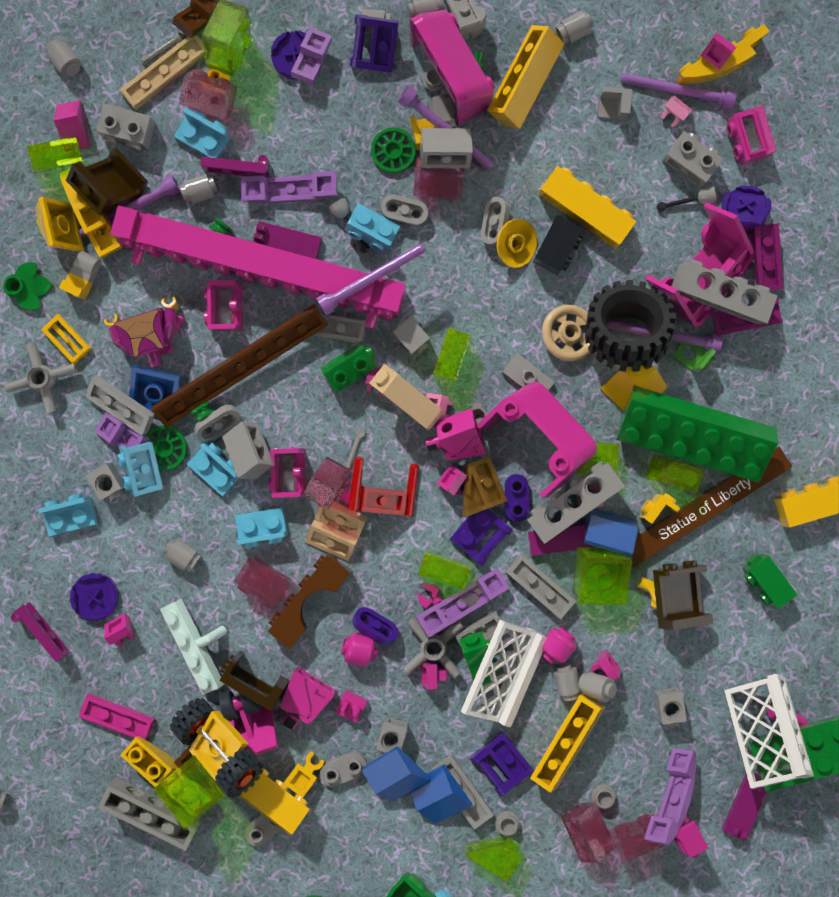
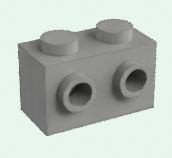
M104 103L96 132L108 144L117 145L119 142L126 144V147L130 150L140 152L141 149L149 150L156 122L149 115Z
M422 128L420 139L421 168H470L473 154L471 129Z
M683 131L662 161L701 188L709 180L723 158L719 156V152L716 149L706 147L699 142L700 140L696 135Z
M242 421L222 436L226 445V451L231 458L234 472L238 478L255 480L274 466L258 424Z

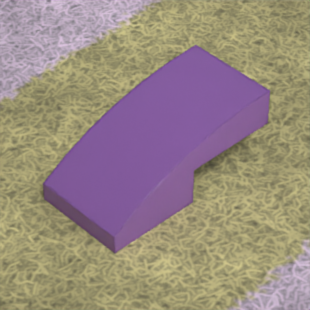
M309 27L300 46V54L291 70V77L312 86L314 85L332 40L331 35Z
M105 412L95 429V432L108 443L118 447L124 445L128 448L147 443L149 437L146 435L141 436L108 412Z

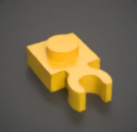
M313 751L307 754L306 764L302 766L300 763H297L283 782L302 798L317 779L313 771L320 769L324 764L323 759L318 764L311 763L310 759L314 755Z

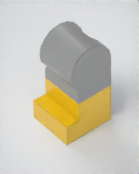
M85 251L79 252L66 280H62L59 288L86 301L101 267V259Z

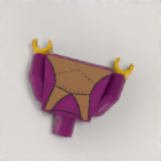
M173 297V302L167 305L165 298L161 300L164 311L161 307L123 320L114 314L115 320L112 323L109 319H104V323L109 327L113 344L133 358L145 355L149 368L163 364L158 350L168 347L169 343L173 340L176 327V311L178 309L175 297Z

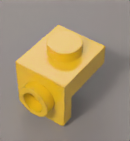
M666 493L664 495L656 494L652 500L648 499L643 504L640 510L643 513L640 518L647 523L653 524L665 506L673 512H678L680 507L675 505L677 500Z

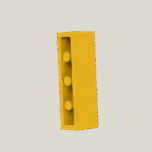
M531 26L487 110L505 127L521 128L564 46V43L549 26Z
M557 165L540 189L538 195L611 247L617 249L637 222L633 219V215L625 209H618L613 205L614 202L605 195L600 196L594 192V188L589 183L577 180L569 169L565 167L560 168Z
M839 476L826 479L827 483L819 485L818 482L804 485V490L796 492L795 489L781 492V497L775 498L774 501L782 526L790 528L838 514Z
M580 694L530 779L550 793L555 791L606 707L595 699Z
M263 768V773L259 775V780L254 781L255 785L248 787V791L242 792L239 797L291 836L310 810L306 807L308 802L297 794L295 797L287 792L289 788L278 779L276 782L272 781L267 777L269 772Z

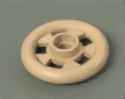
M562 305L553 309L546 316L542 326V338L546 348L552 355L564 361H577L590 354L588 350L589 343L586 344L585 336H582L580 326L586 325L588 315L586 310L576 305ZM567 314L575 315L576 321H566ZM555 321L561 323L558 332L552 330ZM566 330L572 332V337L566 335ZM558 338L562 343L565 344L563 349L559 348L555 344V341ZM579 341L582 348L574 351L572 345Z

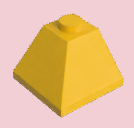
M46 197L38 198L35 207L37 225L49 247L76 252L84 251L77 217L71 204Z
M641 365L640 370L637 372H632V367H627L626 372L619 371L618 369L600 389L624 411L633 385L661 394L668 386L653 365L648 369Z

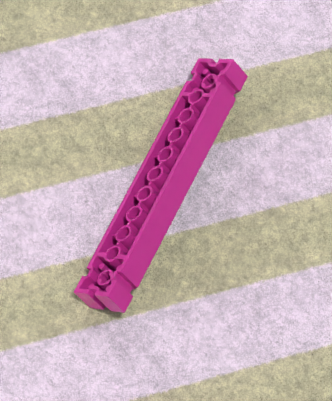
M119 205L110 233L118 239L117 243L124 245L126 249L134 251L131 263L135 265H141L144 251H147L148 255L161 258L163 254L176 263L184 264L185 261L194 264L193 267L206 271L208 267L217 270L216 273L228 277L233 273L239 276L240 280L254 283V279L259 280L265 287L277 289V286H281L286 289V292L298 296L303 292L309 295L310 299L318 301L316 298L324 293L326 295L329 293L333 295L369 274L152 214H144ZM380 278L337 303V305L341 308L351 305L356 308L355 311L368 314L365 327L374 329L377 316L390 321L393 320V317L399 318L406 293L405 283Z

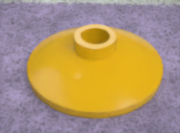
M513 219L501 228L496 244L500 260L509 267L519 268L526 265L532 259L537 247V235L534 227L528 221Z

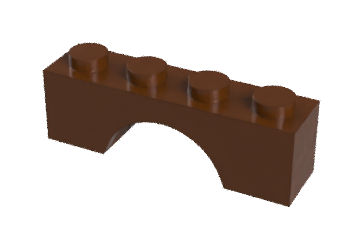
M330 553L326 557L320 556L313 565L316 568L315 572L311 576L306 574L298 584L301 587L300 591L296 595L291 593L283 603L286 608L282 614L276 612L268 622L271 628L267 632L289 649L294 646L308 627L302 612L306 598L319 590L336 592L352 572L351 569Z

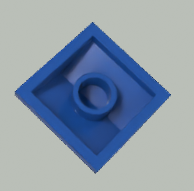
M135 365L132 366L129 397L151 412L152 406L181 389V376Z
M594 508L587 513L584 543L632 557L638 532L636 521Z
M398 746L362 768V772L374 793L392 801H396L430 780V777Z
M445 764L426 773L430 780L410 792L416 810L435 824L471 807L473 804Z

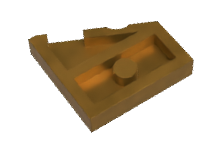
M490 456L465 466L467 477L464 481L463 518L507 501Z

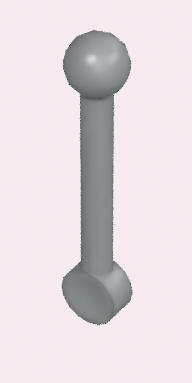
M181 32L176 33L173 39L149 55L142 56L141 62L144 65L147 64L152 58L176 42H181L184 39V35Z
M363 429L356 430V440L346 467L342 469L344 476H349L351 473L350 467L361 438L365 436Z

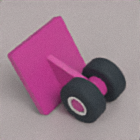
M228 690L219 694V706L222 715L248 742L245 749L248 748L255 755H259L278 747L273 709L269 711L264 707L260 708L258 703L241 693L235 696L232 691Z

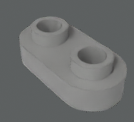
M392 194L386 196L381 203L382 214L389 220L418 227L423 225L428 219V208L421 201ZM391 205H396L398 207V210L396 212L389 211V207ZM414 211H419L421 213V216L419 218H413L412 213Z
M493 197L487 202L481 229L483 242L493 247H496L498 234L501 228L509 221L510 215L509 203L500 197Z
M224 405L200 420L194 428L197 439L203 443H210L233 429L240 422L238 410L232 405Z
M350 752L329 760L323 764L320 778L327 786H337L363 775L362 768L367 765L366 758L359 752ZM355 762L359 765V767L357 769H352L350 767V764ZM334 771L336 773V777H329L328 772Z
M260 814L248 824L245 830V838L249 844L261 846L281 829ZM258 831L260 832L261 836L255 837L253 835V832Z

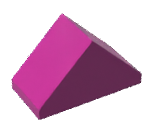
M81 100L58 104L53 121L66 152L90 148Z

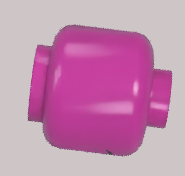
M563 627L559 629L552 628L546 635L547 639L542 648L544 651L542 656L552 664L555 661L565 663L577 648L574 642L576 638Z
M354 632L349 637H345L341 648V655L344 656L346 663L364 668L370 661H375L378 648L374 647V640L366 635Z

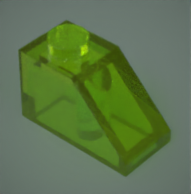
M76 137L28 145L25 149L32 174L63 168L78 161L83 162Z
M652 455L645 477L688 493L697 494L704 470Z
M496 837L467 844L465 848L466 857L506 882L509 881L523 858L520 845L511 838L505 840L502 837Z

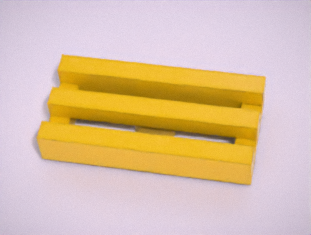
M57 314L41 329L72 364H77L80 359L86 356V353L92 350L88 343L61 314ZM58 321L83 347L82 350L56 324ZM53 328L77 354L73 356L49 329Z

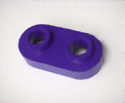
M512 474L504 483V494L507 499L505 502V513L510 520L521 522L528 517L530 511L529 483L523 475ZM516 481L521 483V488L518 491H515L512 487ZM517 505L522 508V512L518 515L513 512L514 507Z
M359 608L352 618V623L356 630L380 645L389 646L398 637L399 631L397 626L370 608Z

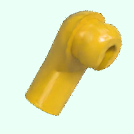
M641 576L637 587L650 593L652 598L650 605L657 610L654 581Z

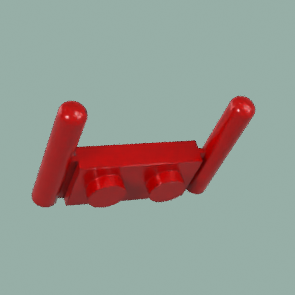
M356 457L354 459L348 510L413 516L419 466L415 463L410 465L406 491L363 487L361 482L364 459Z

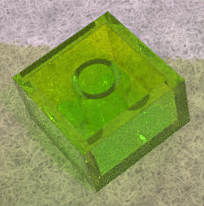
M219 0L202 34L206 68L234 77L237 69H241L246 49L250 50L253 43V36L250 33L252 20L249 19L248 7L228 0Z
M577 547L572 592L578 604L627 605L632 565L631 557L602 548Z
M195 755L153 789L154 794L184 832L225 797V793Z

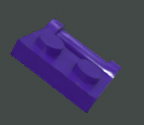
M355 14L353 57H350L349 65L355 68L392 73L398 21ZM366 26L373 27L369 60L362 58Z
M486 509L468 516L450 537V540L483 567L487 562L485 559L507 534L510 535L513 529L492 511ZM495 523L499 529L481 551L477 553L473 548Z
M504 731L500 732L470 756V760L477 764L496 787L495 791L499 796L505 795L534 771L533 767ZM490 754L509 779L503 781L485 757Z

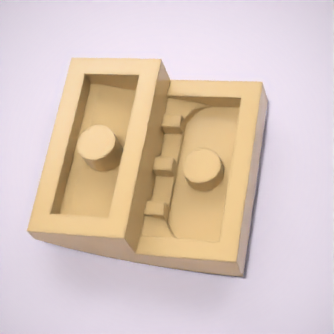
M324 497L305 543L349 561L368 516L348 510L347 507Z

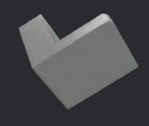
M603 87L599 96L598 117L626 120L631 110L632 89Z

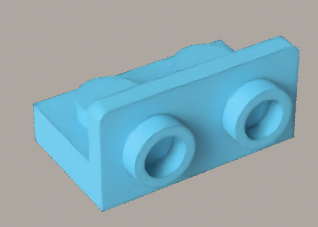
M185 107L183 110L185 117L174 138L206 157L219 158L231 138L226 131L227 127L216 120L213 123L205 119L206 115L195 108L191 111Z
M358 203L344 230L348 232L351 238L369 243L373 250L387 253L400 225Z
M147 442L128 448L124 445L119 446L120 454H117V460L120 468H124L125 477H122V481L126 491H130L136 497L163 489L153 443Z
M213 442L210 445L203 443L200 446L201 449L187 465L221 496H224L239 478L234 472L231 459L227 461L222 457L223 451Z
M82 493L69 496L68 501L60 503L59 499L45 502L44 508L37 509L38 514L43 513L49 536L98 524L91 497H83Z
M283 507L235 515L239 538L237 545L244 544L245 548L259 546L258 541L268 540V544L283 542L282 537L288 535Z

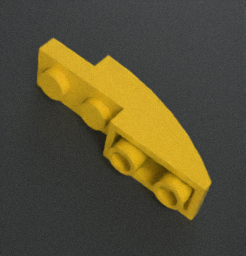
M765 24L757 29L752 27L742 35L743 39L740 42H731L736 49L720 70L699 55L697 62L694 64L688 62L678 71L680 75L675 82L682 85L699 84L721 78L736 71L754 57L756 52L753 50V47L766 37L770 32Z
M70 168L59 173L73 211L84 233L90 238L98 256L104 258L122 249L123 246L117 243L118 239L110 234L112 225L106 213L99 216L65 181Z
M136 736L120 755L155 788L160 786L194 818L198 816L213 798L194 778L190 780L174 763V758L139 736Z

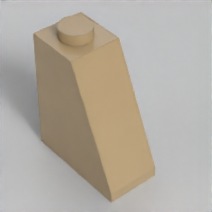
M385 364L369 383L428 431L444 413L425 395Z

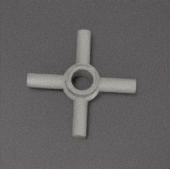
M36 342L28 343L26 346L33 367L28 370L26 378L5 384V390L7 393L31 386L33 389L40 391L46 413H54L56 408L50 388L55 384L57 378L77 373V366L73 363L51 370L42 364ZM43 372L45 380L42 384H39L38 375Z
M412 617L407 624L421 639V652L403 667L404 670L410 675L427 659L431 661L438 660L453 678L457 677L461 671L445 654L447 650L446 643L458 634L464 626L458 620L440 636L434 634L428 638L415 617ZM431 642H437L441 648L438 652L431 653L427 650V645Z

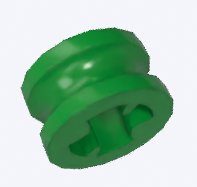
M217 217L214 219L215 224L209 225L214 232L225 235L233 232L228 225Z
M209 402L203 403L190 412L192 416H196V423L214 412V409L209 408Z

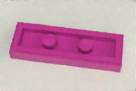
M90 693L86 695L78 716L132 738L139 736L146 741L156 719Z

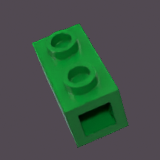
M359 342L322 366L321 370L337 394L375 369L377 366L373 360L377 357L369 346L365 348Z
M757 553L746 560L747 565L743 569L747 574L744 577L752 587L756 586L761 593L758 596L767 607L772 606L779 609L798 595L769 555H759Z
M482 631L459 639L473 681L490 644V639L485 640ZM496 657L492 659V663L497 661ZM500 668L495 671L496 677H498L497 672L501 671ZM489 675L484 678L483 686L491 681Z

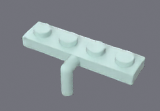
M182 598L161 608L160 611L201 693L204 695L223 686L224 683L219 681L221 676L206 645L226 635V628L220 626L201 637Z

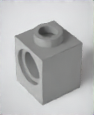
M411 316L393 331V335L411 356L415 353L421 355L429 347L427 343L430 341V337Z
M106 463L86 475L100 501L109 499L112 502L123 495L121 492L125 489L123 481L113 463ZM107 477L112 480V488L110 490L104 487V480Z
M676 687L654 691L657 717L663 725L676 727L680 725V722L687 721L683 692ZM670 703H675L674 711L666 713V706Z
M385 716L376 750L380 751V754L383 755L396 746L402 749L408 723ZM392 733L398 737V740L394 743H389L386 741L385 736Z

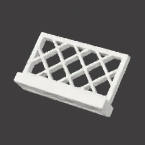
M499 620L461 712L465 715L496 721L506 727H511L541 658L542 648L547 637L534 629L524 628ZM507 628L509 629L510 636L502 641V636ZM522 637L520 644H518L517 639ZM512 643L513 650L506 654L504 648ZM499 652L501 659L492 663L494 655ZM511 659H513V660H512V663H511V665H510V667H509L508 662H509ZM503 666L504 672L496 677L495 671ZM489 675L491 681L483 686L484 678ZM503 682L501 689L499 690L498 684ZM493 689L494 695L486 700L485 694ZM480 698L481 704L472 709L474 702ZM493 705L492 710L490 712L488 707Z
M773 674L763 680L724 690L751 789L814 776L786 679L779 674ZM767 685L770 694L766 702H763L755 697L759 687ZM742 692L748 696L743 708L735 705L734 694ZM753 699L763 705L757 718L747 712ZM768 708L774 711L777 717L772 727L761 721ZM744 715L755 720L749 733L741 727L740 722ZM759 724L770 729L764 742L753 736ZM775 733L780 735L784 742L779 752L769 746ZM751 739L762 745L756 757L748 753L747 746ZM766 748L777 754L771 767L760 761ZM782 758L790 763L791 774L782 775L776 771ZM760 764L769 772L764 780L756 782L754 770Z

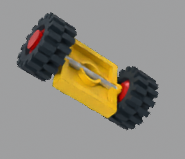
M196 698L195 702L193 700L189 701L188 706L183 705V709L175 713L177 717H173L171 720L173 722L170 723L171 731L182 744H186V746L190 745V743L192 744L189 748L191 754L229 798H235L236 795L238 797L241 796L242 792H247L248 787H253L255 785L254 781L259 780V775L263 773L262 769L264 768L263 763L250 749H245L248 742L223 717L221 712L215 711L205 699L201 698L200 700Z

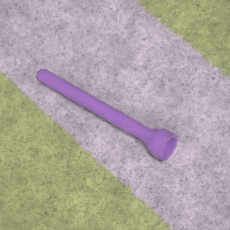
M623 74L621 76V82L624 84L715 101L717 105H722L721 108L732 110L737 95V90L728 88L717 92L631 74Z
M410 85L399 96L398 103L404 108L415 109L436 128H452L418 100L417 91ZM472 145V158L485 169H492L493 162Z
M170 175L163 179L160 187L122 207L138 210L165 195L173 197L181 193V189L173 175ZM117 210L107 214L111 224L114 222ZM82 228L79 229L81 239H84L88 236L84 233Z
M418 244L333 295L331 293L328 295L324 293L316 298L326 316L335 311L334 308L338 306L337 303L423 254L425 246Z
M611 320L606 324L609 329L651 336L647 326ZM673 331L671 341L704 347V350L714 349L716 351L714 354L718 355L722 347L723 336L712 334L711 336L707 335L705 338Z

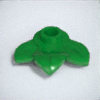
M33 262L21 264L15 274L8 276L4 280L3 289L9 297L16 298L20 307L28 310H39L41 308L39 297L48 293L53 285L47 278L36 275L37 264ZM18 282L20 288L14 291L13 285Z

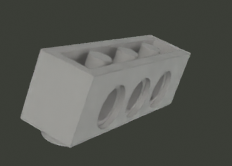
M689 260V262L679 264L671 287L677 289L681 296L757 325L768 324L778 296L770 293L768 287L761 285L751 286L748 284V280L741 277L730 278L725 276V271L717 268L709 270L704 268V264L700 261ZM700 277L705 280L704 289L699 286ZM723 285L727 288L726 297L721 294ZM745 294L749 297L748 305H745L743 301Z
M601 461L589 469L591 472L589 476L583 479L580 475L569 483L572 488L563 493L562 490H559L549 498L552 502L547 506L543 507L540 504L530 511L532 516L527 521L544 544L626 486L609 462L605 464ZM593 479L600 481L602 490L598 493L591 492L588 488L589 481ZM571 494H577L581 497L582 504L580 506L573 507L570 505L568 498ZM552 508L559 509L562 514L561 520H552L549 517V510Z
M118 777L108 785L98 806L99 809L184 851L188 849L203 820L200 817L194 818L189 812Z

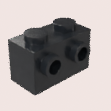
M557 215L532 263L557 276L561 270L566 272L572 261V258L569 257L572 249L577 250L583 240V237L580 236L583 228Z

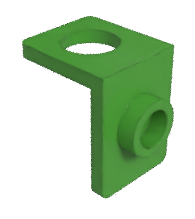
M681 343L674 352L673 357L692 372L704 371L712 363L713 359L711 357L716 351L714 349L705 351L700 346ZM690 346L695 349L696 356L693 360L683 358L682 351L685 347Z

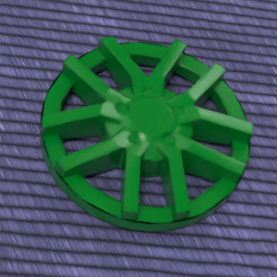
M395 127L384 129L375 136L372 142V159L377 167L389 173L404 171L412 164L415 158V142L411 135L403 129ZM394 132L391 140L385 136L387 133ZM397 133L403 135L400 142L395 140ZM380 137L387 142L385 146L378 142ZM405 138H408L411 145H402ZM377 145L382 151L375 154V147ZM403 149H412V154L403 153ZM385 154L386 158L379 162L377 158ZM401 157L410 159L404 165ZM390 160L391 168L383 166ZM399 160L401 167L395 168L393 161Z
M158 426L146 434L150 441L155 442V456L158 455L160 457L157 463L159 470H171L183 462L187 453V443L180 431L170 426L167 428L165 426ZM161 430H167L166 439L162 438ZM171 431L176 433L178 437L170 440ZM154 432H157L158 440L151 438L150 436ZM181 439L182 445L174 447L173 442ZM183 448L181 457H179L175 450ZM173 455L178 460L174 464L171 462L169 456ZM165 459L170 466H161Z

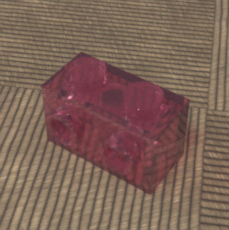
M198 69L191 70L185 74L179 100L180 105L222 120H226L232 114L237 86L232 85L225 78L215 79L207 76L208 74L205 71Z
M417 157L413 196H420L425 199L441 198L446 201H461L465 168H421V158Z
M326 457L311 477L303 496L314 501L318 506L330 509L334 502H340L343 494L351 484L352 480L348 479L352 470Z
M251 555L233 582L238 584L237 588L247 595L250 593L258 597L257 601L270 608V606L276 607L293 580L256 556Z
M596 802L579 803L561 817L581 862L598 863L616 848Z
M654 813L642 815L634 821L621 823L609 830L622 863L667 846L644 840L651 816H655Z

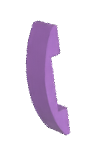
M336 171L312 172V175L266 178L264 175L241 177L242 202H305L337 196Z
M496 568L442 602L417 615L416 619L429 638L507 591L510 587L499 569Z
M672 749L666 771L670 774V779L658 817L651 816L644 838L647 842L668 846L681 828L690 805L695 782L696 752L693 750Z

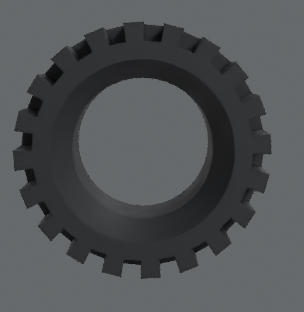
M626 280L625 285H621L620 281L613 282L612 289L606 285L602 288L601 293L597 292L594 295L593 301L589 305L584 333L586 344L589 343L588 350L590 353L597 352L596 360L600 363L604 359L607 360L606 366L613 369L614 364L619 365V371L626 372L627 367H632V372H637L640 370L641 365L648 369L652 367L653 361L656 364L661 361L662 356L668 351L676 325V313H673L674 306L672 302L667 303L668 296L665 293L659 296L657 294L658 288L655 286L648 289L645 288L646 282L640 281L639 286L633 285V280ZM617 317H633L645 323L651 332V336L640 341L624 340L609 332L606 324Z

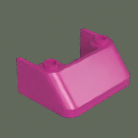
M446 10L419 14L410 19L411 46L414 48L419 44L422 45L457 106L456 123L459 126L489 108L493 99L492 90L495 89L494 83L489 76L485 77L457 28L458 22L452 12L448 13Z
M706 202L704 208L710 221L701 231V240L704 247L693 260L702 262L704 264L703 267L709 270L712 268L723 270L726 272L725 276L730 278L741 277L754 259V249L737 215ZM649 275L645 278L650 287L655 286L658 288L657 294L659 296L662 293L668 296L667 303L672 302L674 306L673 311L695 327L702 325L714 311L712 307L681 296L677 289L671 287L674 279L670 277L664 278L661 281ZM700 277L699 286L704 289L705 280ZM723 285L721 294L725 297L727 295V288Z
M531 382L503 399L476 426L479 429L488 431L501 418L512 422L517 421L526 413L558 448L549 460L550 470L557 478L539 494L542 498H549L595 456L598 447L593 437L544 385L538 382Z

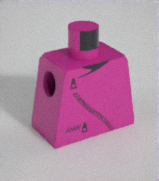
M472 408L439 420L436 423L437 435L425 438L428 451L442 449L448 460L485 455L483 436L480 429L476 426L478 423Z
M297 666L280 705L283 710L288 712L282 724L291 730L295 729L300 720L310 724L333 698L336 690Z

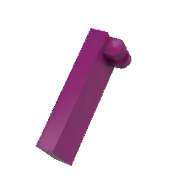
M260 155L258 163L201 156L200 166L205 172L245 177L264 175L266 178H269L270 162L266 155Z
M261 221L258 222L256 233H254L253 242L314 259H317L322 238L319 236Z
M779 223L753 228L756 285L768 287L770 290L783 289Z
M776 299L768 324L757 325L722 311L712 312L716 335H726L783 323L779 299Z
M586 524L569 526L545 544L535 531L528 532L531 556L594 548L595 546L584 543Z
M30 602L27 605H21L11 615L13 622L23 621L55 662L63 659L70 653L69 649Z
M754 772L756 782L761 781L760 774ZM747 773L742 780L722 827L723 831L733 837H738L742 841L747 840L767 793L765 787L751 789Z

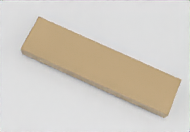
M195 35L193 38L187 36L123 86L120 91L132 107L137 110L208 55L210 51L198 35Z

